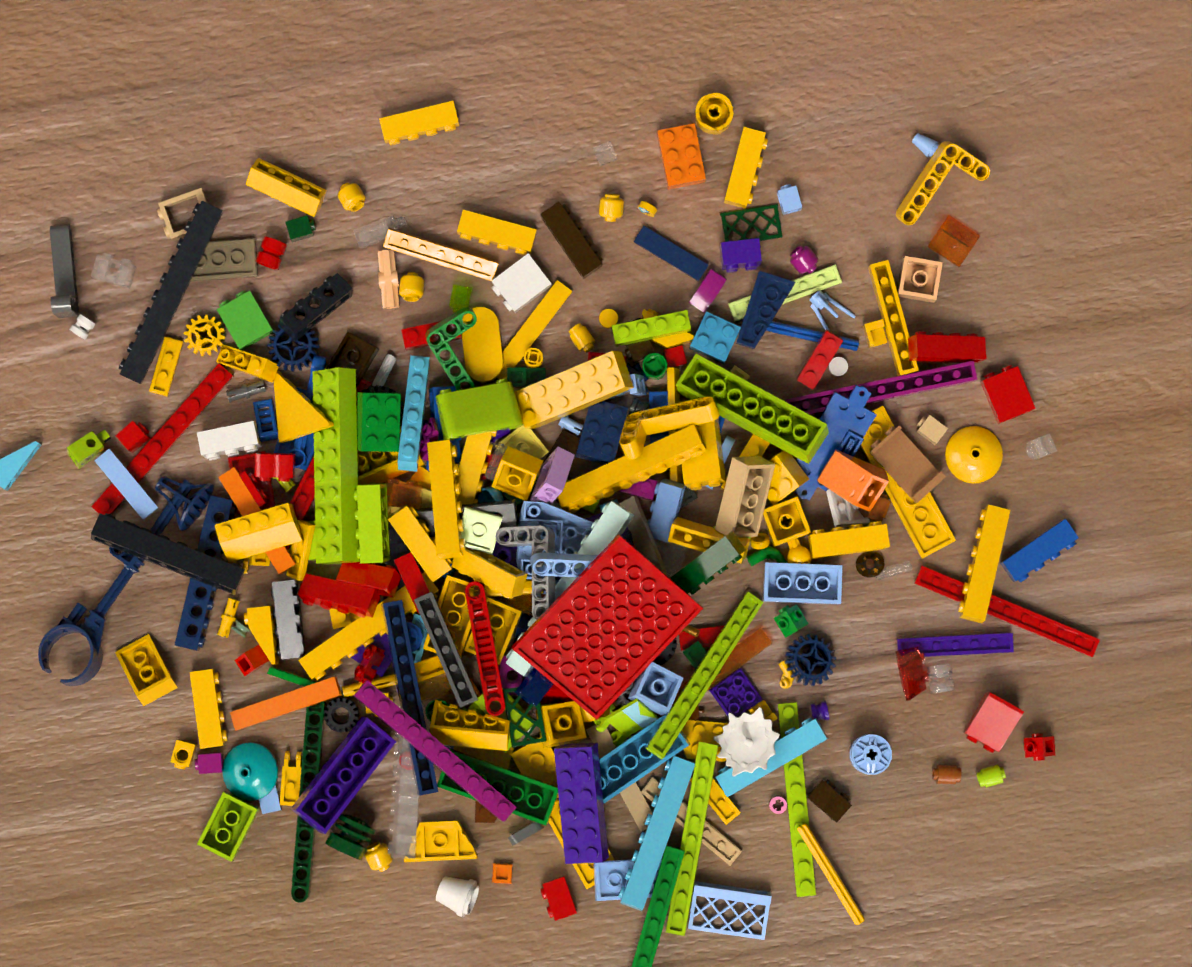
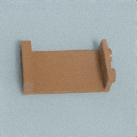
M900 425L897 428L892 426L885 433L887 437L883 441L878 439L871 445L873 450L869 453L915 503H918L946 476L942 471L939 472L902 432Z

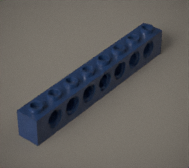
M210 495L198 544V549L205 551L206 554L209 550H214L216 556L222 557V554H224L219 540L216 542L212 541L211 534L216 531L215 525L219 524L215 520L217 513H224L225 519L223 522L229 521L231 516H235L237 507L234 505L233 500ZM190 578L174 646L199 651L200 647L203 648L205 643L203 633L204 629H208L210 618L207 616L209 610L213 609L214 599H212L213 591H217V588ZM201 587H205L207 590V594L203 598H200L197 594L198 589ZM196 606L202 608V614L198 617L193 614V609ZM195 624L198 627V632L195 635H190L188 629L191 625Z

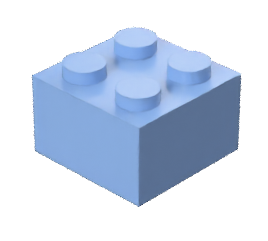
M652 662L636 678L628 699L632 701L638 699L651 711L662 716L669 713L683 677Z

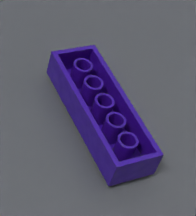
M361 717L295 802L291 810L318 832L326 834L397 741L370 719Z
M598 743L560 744L554 748L565 864L604 862L609 858Z

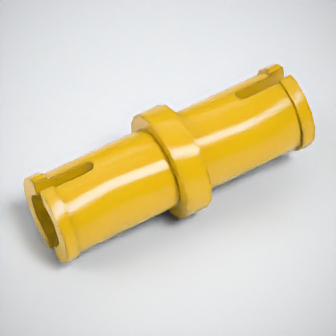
M228 598L224 614H221L222 620L217 635L229 638L232 624L236 621L235 615L240 603L239 600Z

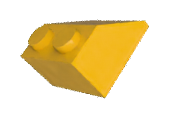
M508 446L500 461L491 487L527 501L543 460Z

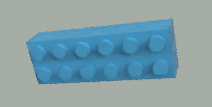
M668 713L599 759L603 803L609 801L691 744L681 730L663 759L658 758L646 749Z

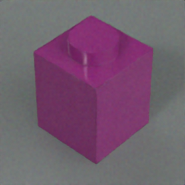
M223 753L198 755V759H195V770H199V774L224 772Z

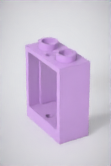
M557 447L542 464L530 499L531 501L544 502L549 505L553 503L564 489L575 456L574 454L560 447Z

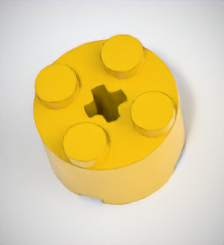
M720 93L703 96L696 105L695 122L703 132L713 135L721 134L731 125L734 114L730 100ZM717 111L718 116L712 117L711 112Z

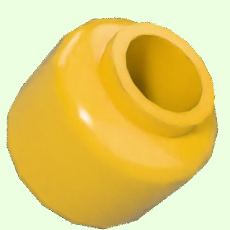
M356 183L343 184L337 195L343 208L352 212L360 210L366 200L365 194Z
M607 193L604 197L600 198L599 215L605 217V221L616 222V218L623 216L624 200L620 198L619 194Z
M409 272L401 277L399 285L400 296L408 302L418 301L424 294V279L415 272Z
M380 842L369 845L364 855L370 868L380 872L387 870L393 860L388 846Z

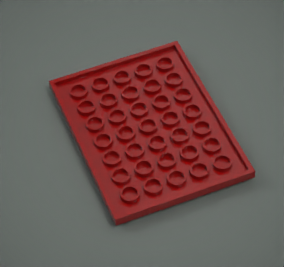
M618 534L513 644L512 649L597 720L701 612L703 607Z

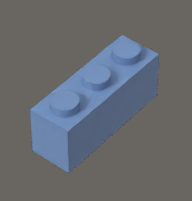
M665 478L660 483H657L655 488V494H657L656 501L652 502L650 512H653L652 517L647 521L654 539L668 542L671 525L679 516L686 487L683 483Z

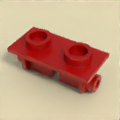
M370 644L364 650L361 664L355 669L354 679L361 683H364L366 680L372 683L377 670L371 667L372 665L380 666L385 656V651Z

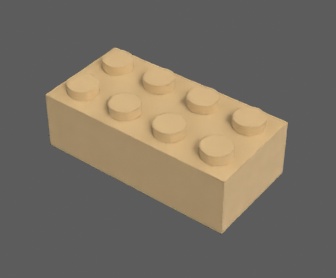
M760 456L732 457L716 522V531L725 536L733 531L737 538L758 536L775 468L774 463Z

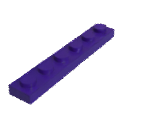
M1013 633L897 639L898 658L1014 652Z

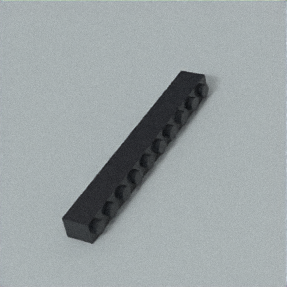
M204 201L195 205L192 212L195 216L192 221L189 220L184 229L187 233L184 239L180 238L176 248L179 250L176 256H171L168 262L170 266L168 273L164 272L160 279V283H162L160 290H155L151 298L154 302L151 308L147 307L143 315L146 319L143 325L139 324L135 335L138 336L135 342L131 341L128 346L127 352H129L127 359L123 358L119 365L120 375L142 384L224 212L223 210Z

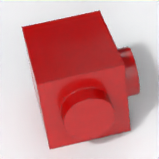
M257 645L234 661L243 675L247 676L269 662V659L261 646Z

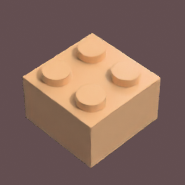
M904 256L897 290L898 296L934 303L937 300L943 262Z

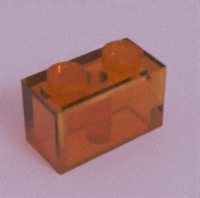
M388 478V482H382L387 483L388 506L403 507L407 504L409 508L411 506L414 509L421 508L423 485H418V481L407 480L406 484L399 483V479Z

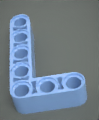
M535 553L530 558V564L534 573L540 576L578 577L598 555ZM544 561L543 566L536 567L537 562ZM558 562L564 563L560 568L555 567ZM583 563L581 568H574L576 564Z

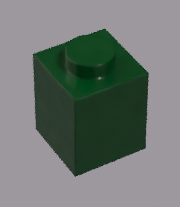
M307 215L285 222L292 243L314 236L315 224L313 219L309 220Z

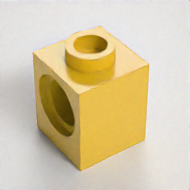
M176 740L170 761L175 763L174 767L183 770L186 767H191L197 744ZM181 750H186L188 753V758L185 761L179 758Z

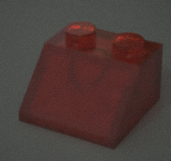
M918 647L895 651L906 701L911 700L926 690V682H929L927 670L923 671L922 666L926 664L924 653H920Z

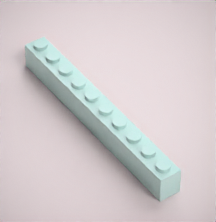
M611 501L610 504L607 503L602 509L603 514L601 518L595 520L591 526V533L583 538L580 544L582 547L574 554L599 555L618 534L622 535L634 514L616 502ZM583 563L576 564L574 568H581ZM560 577L561 579L557 585L555 584V600L577 577ZM545 608L542 610L541 615L546 611ZM534 617L528 622L529 628L536 621ZM513 649L510 650L506 657L508 659L506 664L521 675L529 676L534 667Z

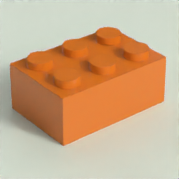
M695 123L657 130L668 190L705 183L706 177Z

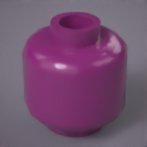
M800 245L791 252L790 263L800 274L806 272L810 274L817 268L818 257L809 246Z

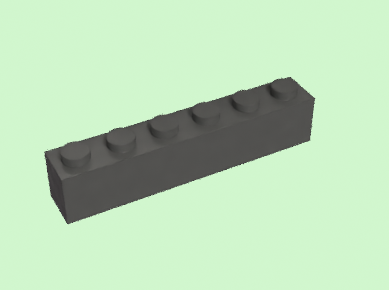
M433 592L414 599L460 708L478 701L479 698Z

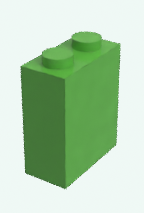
M246 290L241 291L236 295V299L232 301L226 300L219 305L220 308L216 309L240 350L248 348L273 333L271 325L250 290L248 292Z

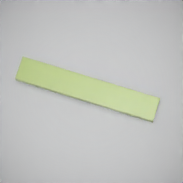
M836 264L792 280L796 283L783 304L841 284L842 280ZM751 295L728 303L734 322L744 319Z

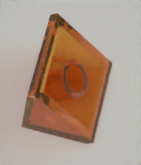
M948 215L927 247L957 267H960L980 235Z

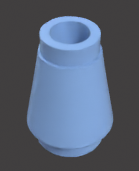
M919 133L912 140V143L927 158L932 157L939 146L938 141Z

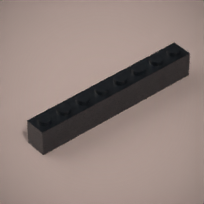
M107 513L105 515L99 514L91 532V540L233 595H236L244 576V569L237 563L232 562L229 564L224 562V559L214 555L211 557L206 555V552L196 548L193 550L188 548V545L178 541L175 543L170 541V538L160 534L157 536L152 534L147 528L142 527L139 529L134 527L131 522L125 520L121 522L116 520L113 515Z

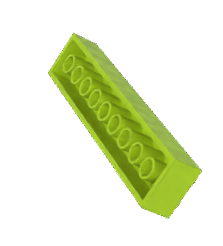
M338 367L312 371L313 405L318 407L325 414V417L334 423L332 427L315 432L313 437L316 564L360 562V559H357L359 540L356 539V528H359L358 520L355 519V509L358 508V503L354 499V490L357 489L356 369Z

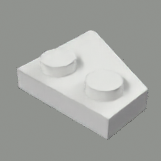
M830 489L826 491L835 527L856 524L867 525L870 523L867 517L864 518L858 510L860 507L851 504Z

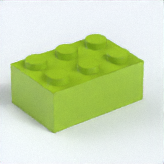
M226 791L223 792L197 845L231 862L234 861L260 808Z

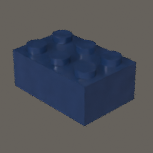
M604 401L589 406L576 457L604 465L614 461L628 408Z

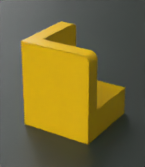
M883 319L863 325L869 348L887 343Z
M762 700L748 710L752 715L761 707L765 719H770L772 722L778 719L765 700Z

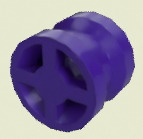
M826 701L818 705L815 703L810 704L813 720H829Z

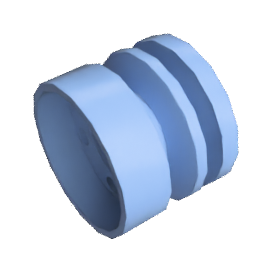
M865 734L852 742L849 749V759L857 771L867 775H876L883 772L889 766L892 760V750L889 743L883 737L875 734ZM869 749H872V752H876L873 760L866 756L869 753Z

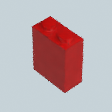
M1012 365L1002 368V373L997 375L994 372L983 376L985 380L980 382L997 424L1036 409L1018 366L1013 368Z

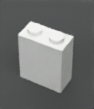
M527 254L493 279L492 284L494 286L491 288L497 296L501 295L504 298L503 304L508 311L513 310L516 313L552 285L531 256Z

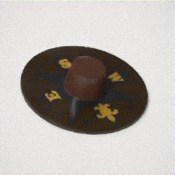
M873 551L861 554L856 561L858 573L867 578L878 576L885 566L883 557Z

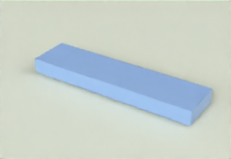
M111 449L105 451L95 460L96 464L143 520L159 508Z

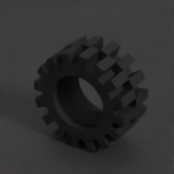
M336 698L327 704L324 710V720L331 730L348 732L359 721V709L350 699ZM341 707L349 712V718L344 723L336 721L334 717L335 711Z

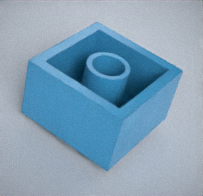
M706 311L689 349L724 364L741 327Z

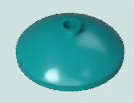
M253 742L240 744L228 753L223 763L224 772L222 774L225 785L233 795L247 801L261 799L267 796L276 785L278 779L277 761L272 752L261 744ZM244 769L248 771L247 776L243 773Z

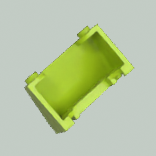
M507 379L496 380V384L454 392H451V389L439 391L440 394L435 396L444 440L452 441L456 438L506 430L507 428L510 430L517 429L523 425L512 382H508Z

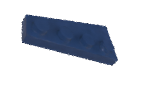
M759 271L736 344L751 349L756 348L796 282Z

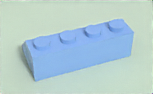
M765 562L763 602L841 604L842 565Z

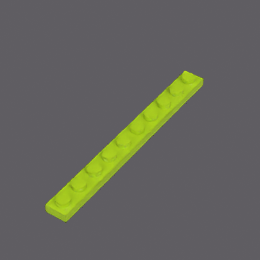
M749 591L743 596L648 743L646 749L658 758L663 759L764 603Z
M797 702L777 704L781 739L786 736L785 732L793 727L796 730L799 729ZM801 754L783 765L796 897L816 895L812 853L797 830L802 824L809 826L803 758Z
M701 741L698 744L680 849L685 850L671 899L666 933L681 936L686 934L719 746L717 744Z

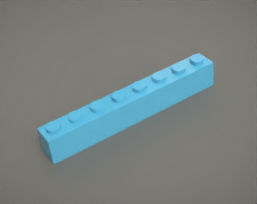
M673 756L672 760L668 759L664 769L668 772L665 778L661 777L658 788L661 789L659 796L655 795L651 805L654 807L653 813H648L645 825H648L647 830L641 833L638 843H641L639 851L635 850L631 860L635 863L632 869L628 868L625 879L628 880L626 888L622 886L618 896L621 898V904L640 911L643 910L695 763Z

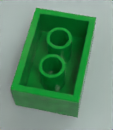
M358 392L357 450L399 452L400 393Z

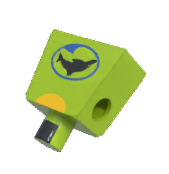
M105 429L97 435L91 431L68 446L67 453L78 469H80L104 451L103 444L109 441L111 437ZM89 444L95 445L94 447H88Z

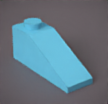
M35 441L0 459L1 488L6 491L10 489L42 444Z

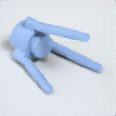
M821 290L809 299L812 303L810 307L815 311L825 330H829L818 308L820 310L826 308L834 317L838 318V314L828 305L829 302L852 318L856 317Z

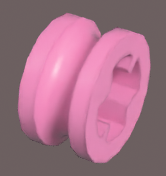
M776 796L770 800L769 807L772 812L781 814L786 810L787 803L784 798ZM776 800L783 802V806H781L779 811H776L777 808H773Z

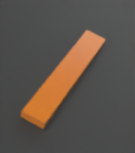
M236 467L218 477L242 516L262 511L240 478ZM285 546L265 552L279 575L296 565Z
M331 677L232 711L230 715L234 729L238 731L341 696L342 693L337 677Z

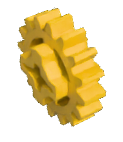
M198 315L197 321L191 319L192 325L186 324L189 331L183 333L188 336L184 342L190 343L187 348L189 350L195 348L193 353L197 354L200 351L202 357H204L205 352L209 356H212L213 350L218 353L217 347H223L224 345L221 343V340L226 339L225 336L221 335V333L225 332V329L219 328L222 323H215V317L209 320L208 315H205L204 319ZM207 323L204 327H197L200 324ZM214 327L217 331V338L213 336ZM198 332H200V333H206V332H207V334L209 335V337H210L211 339H209V338H208V339H207V338H204V339L202 340V337L200 336V334H199ZM192 334L196 335V344L193 342ZM206 344H213L208 348H204Z

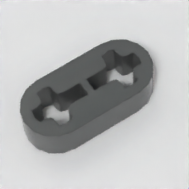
M533 822L509 836L508 839L513 846L543 829L544 826L543 824Z

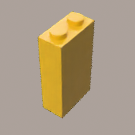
M717 418L712 422L695 425L706 451L702 452L700 456L691 457L682 463L684 485L691 490H700L702 486L707 485L716 487L720 486V483L726 482L719 419Z

